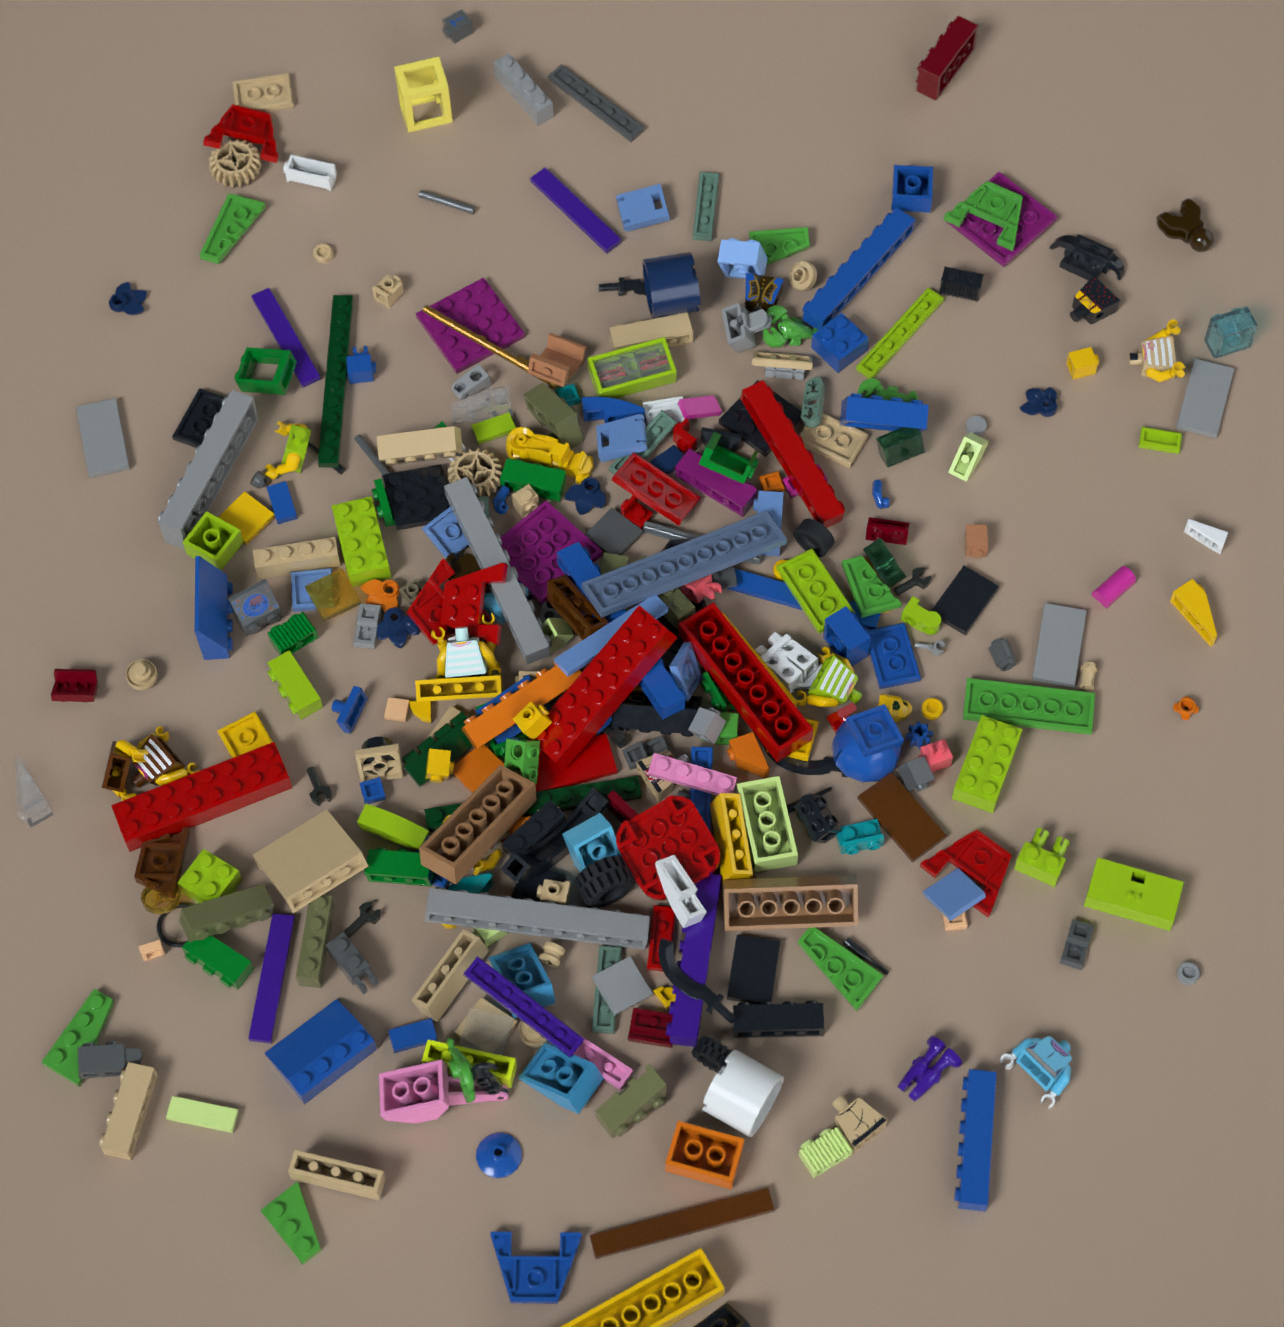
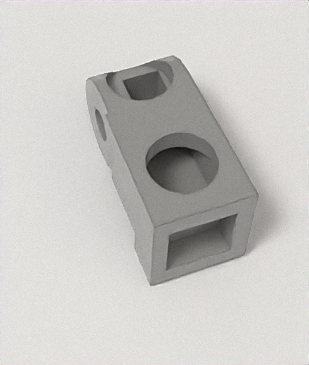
M477 364L453 383L451 391L461 402H466L483 388L485 390L492 386L489 375Z

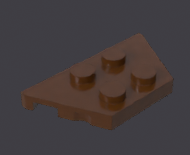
M189 827L181 828L182 832L170 836L168 833L157 839H151L142 843L134 875L136 883L175 899L178 889L177 883L180 880L190 836Z

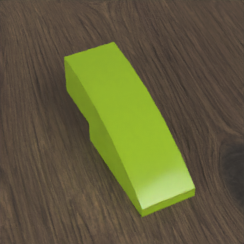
M365 804L357 820L361 830L380 835L383 840L418 851L430 833L423 827L403 817L369 804Z

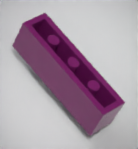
M689 449L675 466L676 477L744 517L754 504V498H757L755 486L749 482L742 484L699 465L702 454Z

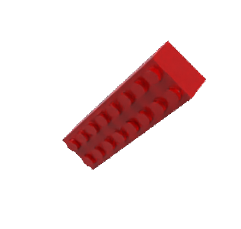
M714 602L679 623V637L683 642H691L699 663L708 672L776 762H779L812 741L814 729Z
M639 605L550 709L547 716L552 723L535 739L540 741V749L555 763L566 769L678 637Z
M272 742L113 804L111 807L129 852L141 848L143 842L157 839L168 833L170 836L182 832L181 828H193L292 789V785L276 744Z

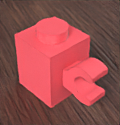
M711 574L680 586L681 592L688 600L697 604L706 596L709 599H715L714 591L722 592L721 585L712 582Z
M945 739L920 748L918 758L925 756L932 773L952 765L953 756Z

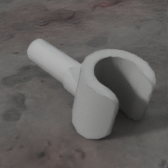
M941 640L936 641L934 645L915 642L914 647L928 649L933 655L940 656L944 651L936 647L944 648L945 643Z

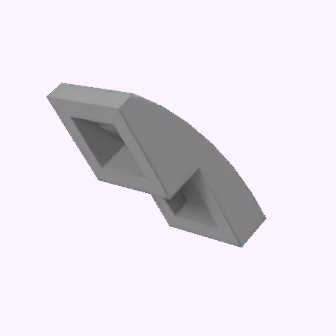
M360 603L356 619L357 627L353 641L354 647L375 649L381 605Z

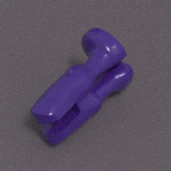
M933 1035L927 1039L928 1049L924 1056L913 1060L912 1066L897 1086L901 1091L905 1092L916 1082L917 1085L908 1096L914 1102L922 1097L934 1084L939 1083L942 1076L941 1072L948 1066L959 1068L963 1064L961 1058L951 1048L948 1047L946 1049L944 1042ZM945 1050L936 1064L929 1068L931 1061Z

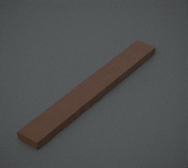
M769 1188L596 1233L590 1235L595 1259H600L775 1212Z

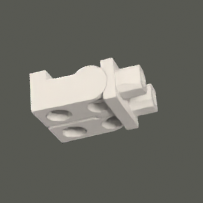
M774 632L768 639V643L772 646L769 650L763 645L755 649L790 693H793L800 683H804L803 679L806 681L819 667L818 658L791 639L787 633L782 636Z

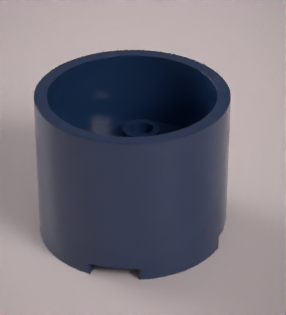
M691 252L643 259L644 286L652 319L700 311L698 307L700 305L699 284L695 268H693L695 263Z

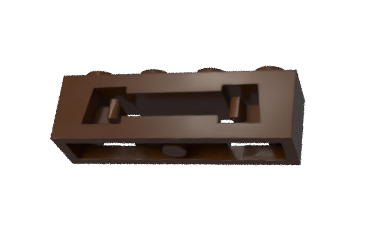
M566 575L547 581V601L582 640L609 624L604 617H600L592 603Z

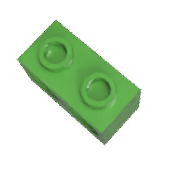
M522 737L506 738L504 767L537 784L540 741Z

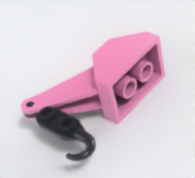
M443 1060L379 1073L380 1116L386 1121L422 1123L438 1119L449 1106L470 1104L465 1101L458 1078L453 1079V1077L448 1076L447 1064ZM484 1062L475 1064L472 1067L476 1099L471 1103L504 1101L508 1099V1086L503 1085L499 1078L490 1073V1070H487H497V1065Z

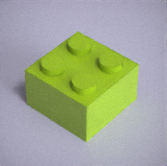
M206 511L182 543L187 555L194 559L195 556H201L222 571L244 541L240 529Z
M203 849L177 884L181 893L197 903H202L233 893L242 882V877L239 870Z

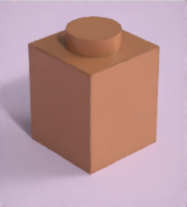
M966 525L964 533L965 557H986L988 549L987 525Z

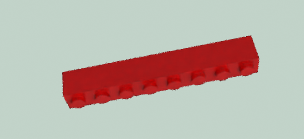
M764 380L742 389L740 400L797 490L813 519L820 522L826 528L842 521L845 513L843 503L837 500L833 487L827 484L824 479L825 476L822 469L818 468L814 463L812 453L806 450L802 437L799 434L797 435L794 430L793 422L785 416L783 406L774 398L772 388L769 385L767 386Z

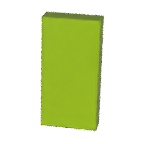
M509 412L471 425L478 445L506 436L516 428Z
M1141 427L1138 448L1179 454L1182 433Z

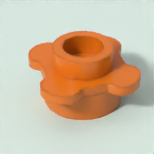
M1185 696L1179 703L1173 705V710L1178 712L1183 720H1189L1192 714L1198 713L1199 707L1195 704L1194 700Z

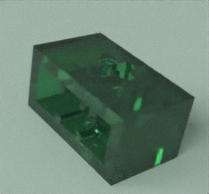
M902 427L876 438L880 457L887 468L925 453L922 435L918 429Z
M881 538L863 549L889 588L907 577Z

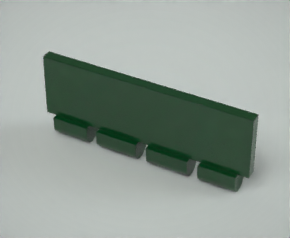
M460 712L450 720L454 727L453 729L446 723L433 733L438 741L435 742L429 736L416 746L421 753L420 755L413 749L401 758L406 764L403 768L419 787L430 780L425 779L429 749L451 751L450 762H453L473 746L462 730L465 726L464 721L471 716L466 717L463 712Z

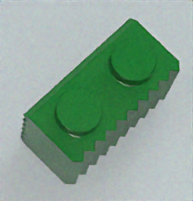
M304 612L292 615L286 623L275 625L267 633L270 643L279 655L289 650L293 654L319 638L317 630Z

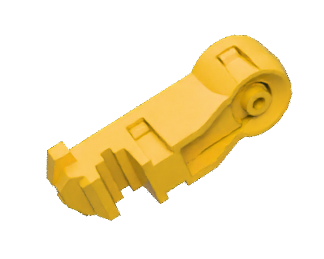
M526 427L513 429L506 438V452L510 459H520L527 463H538L549 468H560L566 471V475L576 478L577 484H581L584 479L590 478L594 470L592 456L586 455L583 451L575 454L574 451L570 450L569 443L566 442L564 445L559 443L558 439L534 434Z

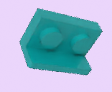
M877 819L839 827L841 832L836 835L841 855H854L866 849L870 851L877 850L884 845L885 839L884 834H881Z

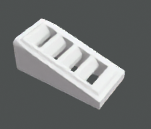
M1188 519L1184 530L1186 534L1218 554H1221L1228 535L1227 531L1192 519Z

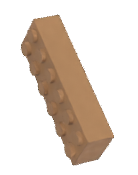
M500 765L419 847L421 865L457 884L536 801L535 783Z
M856 875L723 880L725 931L858 926V883Z

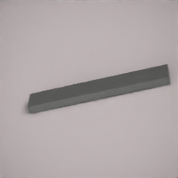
M560 65L548 75L549 81L628 141H634L644 132V126L563 65Z

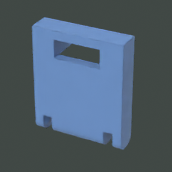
M661 184L616 196L625 231H632L670 220ZM661 200L663 208L655 210L653 202Z
M642 414L596 426L598 456L601 462L628 456L633 452L639 453L647 450L646 425ZM604 439L606 441L609 440V446L604 447Z

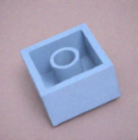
M729 238L728 240H721L717 262L725 277L746 279V273L765 276L768 258L758 241L747 240L746 242Z

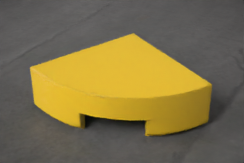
M409 701L412 713L421 721L431 723V701Z
M659 987L653 990L655 996L666 1009L670 1008L671 1001L675 1002L676 994H672L673 988Z

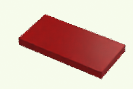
M634 452L611 479V481L678 526H680L701 499V497Z
M607 734L594 736L566 769L555 763L543 750H540L537 784H535L536 792L574 786L618 774Z

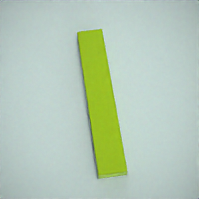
M927 288L856 366V371L868 379L875 378L944 302V297Z

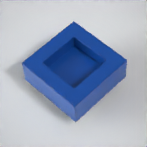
M380 777L359 783L365 804L386 800Z

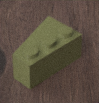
M541 383L523 394L527 409L541 426L546 425L552 432L549 434L550 437L557 438L559 443L564 445L566 442L569 443L570 449L584 441L577 420L579 418L577 411L573 407L570 408L563 397L559 398L552 387L549 388L544 383Z
M651 1064L644 1068L647 1072L637 1081L635 1078H632L628 1082L630 1084L629 1087L621 1093L616 1092L595 1111L597 1120L612 1139L617 1135L619 1137L624 1135L629 1130L630 1125L634 1122H641L647 1117V1113L653 1108L657 1110L666 1102V1083Z

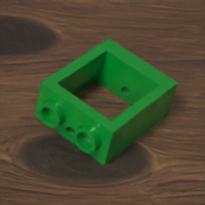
M246 347L245 353L241 357L239 370L235 374V382L241 392L286 395L297 362L290 350ZM256 363L278 365L273 381L251 379Z

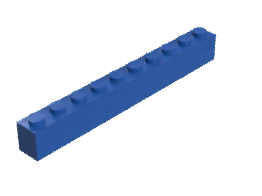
M576 542L557 552V564L564 575L588 599L582 590V582L600 576L601 570L597 563L591 561L587 548H583L579 542ZM622 609L604 618L610 623L629 610ZM660 658L638 684L663 720L685 709L686 694L681 687H677L673 674L670 671L667 672L664 662Z

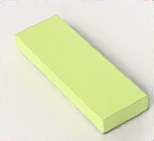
M172 1096L166 1119L233 1133L239 1111L238 1109Z

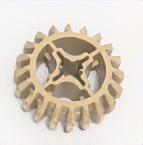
M238 138L235 142L229 139L228 143L222 141L220 149L215 148L216 151H211L209 169L214 179L218 183L223 182L225 187L230 184L232 188L235 185L241 188L242 183L248 185L249 180L254 181L255 176L259 175L261 159L258 150L254 148L252 143L247 144L246 140L240 142Z
M469 448L468 453L463 452L461 457L457 455L454 457L455 461H451L450 468H448L449 483L467 477L471 484L474 483L478 492L477 497H482L483 495L490 497V492L496 493L497 487L501 485L500 477L503 468L500 465V460L495 458L493 453L488 454L486 449L480 452L479 448L472 452Z

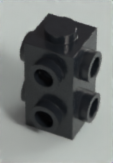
M809 793L802 796L800 802L794 806L798 812L797 817L806 826L807 834L811 840L818 843H827L841 832L838 826L839 822L829 811L828 803L824 797Z

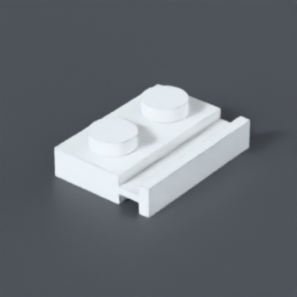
M683 396L643 402L646 424L648 425L661 410L666 412L677 423L682 422L684 417L677 403L680 399H683Z

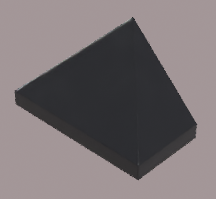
M702 427L701 442L705 447L713 432L721 434L718 446L732 452L741 449L742 435Z

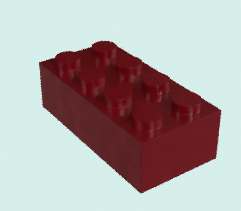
M957 16L954 21H950L944 35L941 34L935 47L929 49L926 59L921 60L917 67L919 71L916 78L917 92L937 101L974 51L977 24L960 16Z

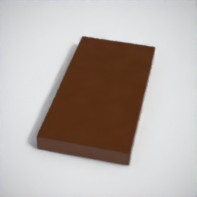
M892 772L861 793L857 798L872 817L878 820L879 825L912 863L947 837Z

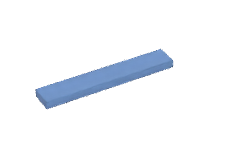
M657 595L644 600L554 658V663L569 677L595 658L639 605L656 619L668 612L667 605Z

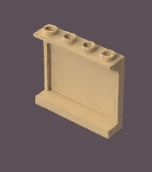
M327 809L253 854L260 871L263 870L285 899L292 913H295L368 867L361 850Z

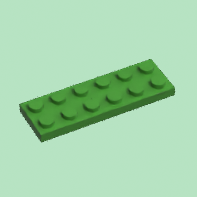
M967 678L963 720L979 722L981 715L1012 726L1091 735L1095 693Z

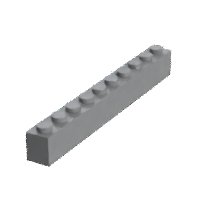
M465 477L445 485V496L480 569L482 570L499 563H506L508 565L506 583H488L526 664L528 665L550 656L551 640L548 635L544 636L542 629H544L540 618H536L534 615L535 608L532 601H527L525 597L527 592L523 583L519 584L517 578H519L515 567H511L509 564L510 557L507 550H502L500 546L502 544L501 538L492 529L494 525L491 517H486L484 513L486 508L482 499L478 500L476 496L478 492L474 483L470 484L468 478Z
M442 887L429 888L425 915L426 922L644 950L648 940L650 916H644L642 913L629 914L622 913L619 910H600L597 907L583 908L574 904L559 905L551 901L536 902L528 898L521 900L513 899L510 896L497 897L487 893H468L465 890L451 891Z

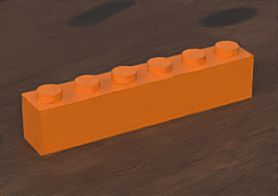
M553 662V668L550 670L542 669L535 674L537 677L535 680L529 682L527 679L518 685L519 690L514 694L509 691L500 697L501 702L494 706L491 703L483 708V714L476 718L473 715L465 720V726L462 728L463 732L475 750L515 725L516 723L513 721V718L529 702H533L537 706L540 704L545 705L566 691L582 673L580 669L567 677Z

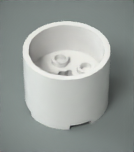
M735 1049L726 1058L725 1063L727 1065H724L714 1077L703 1101L706 1106L702 1110L745 1135L752 1137L772 1108L782 1087L784 1076Z

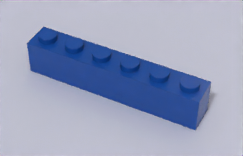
M969 1069L967 1077L963 1076L962 1090H966V1098L961 1100V1112H965L964 1120H960L959 1134H963V1142L958 1143L957 1156L962 1157L961 1165L957 1164L956 1178L960 1179V1185L955 1187L954 1201H958V1209L986 1212L988 1206L997 1072Z

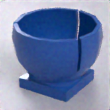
M884 704L846 718L838 727L832 742L833 759L836 762L835 765L847 777L862 783L880 781L896 768L904 739Z

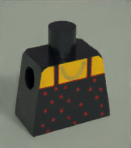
M1093 276L1074 296L1072 304L1074 310L1070 312V317L1075 322L1084 318L1089 324H1094L1117 312L1120 299Z

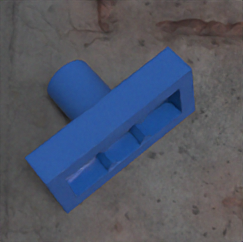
M353 686L346 702L334 700L332 704V711L340 713L336 722L345 733H352L368 700L361 687Z

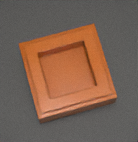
M779 471L759 476L763 491L785 492Z

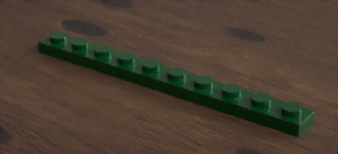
M333 295L318 467H339L347 382L346 356H349L353 295Z
M634 776L537 791L536 801L522 816H532L550 799L561 811L576 809L592 787L599 790L605 797L614 790L624 801L642 799L639 778ZM462 803L424 809L427 830L429 832L436 831L443 824L444 819L448 815H452Z

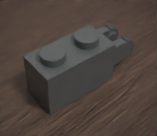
M344 932L326 944L329 956L353 986L356 985L363 994L368 992L365 984L361 982L366 976L372 985L376 986L379 984L377 978L371 972L367 961Z
M109 1041L105 1045L84 1043L77 1050L79 1079L120 1076L128 1062L139 1064L143 1054L138 1048H124V1044H119L118 1041Z

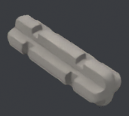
M765 368L766 377L773 378V376H776V378L792 379V377L795 380L804 379L805 371L801 369Z

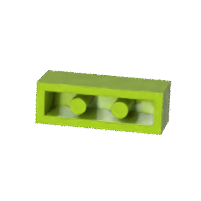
M290 650L267 662L269 667L267 674L272 682L276 681L279 685L277 689L283 699L287 698L290 702L287 705L293 715L297 713L300 720L323 708L321 698Z

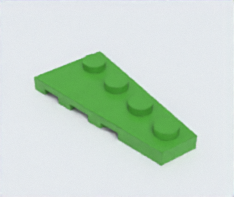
M229 193L201 250L200 259L219 264L266 208L265 203Z
M808 928L798 940V945L856 1011L860 1009L883 979V974L817 928Z
M94 989L42 1060V1064L80 1087L83 1079H79L78 1047H81L84 1043H96L97 1045L98 1037L105 1026L114 1001Z

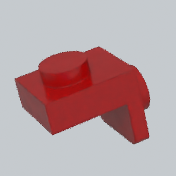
M685 418L673 428V441L682 451L691 449L695 452L697 450V439L688 433L689 420Z

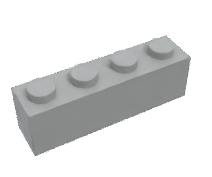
M510 54L493 62L495 78L537 126L554 117L552 101Z

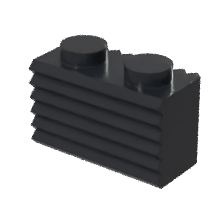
M945 266L939 293L941 295L959 297L960 299L963 298L964 300L971 299V301L975 300L977 302L984 274Z

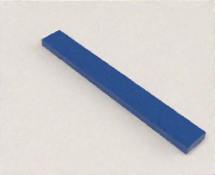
M735 569L737 586L727 588L728 590L802 610L785 582ZM847 600L855 611L862 627L867 629L877 628L881 613L861 618L856 603Z

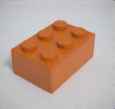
M678 1121L665 1162V1172L732 1190L744 1149V1139Z

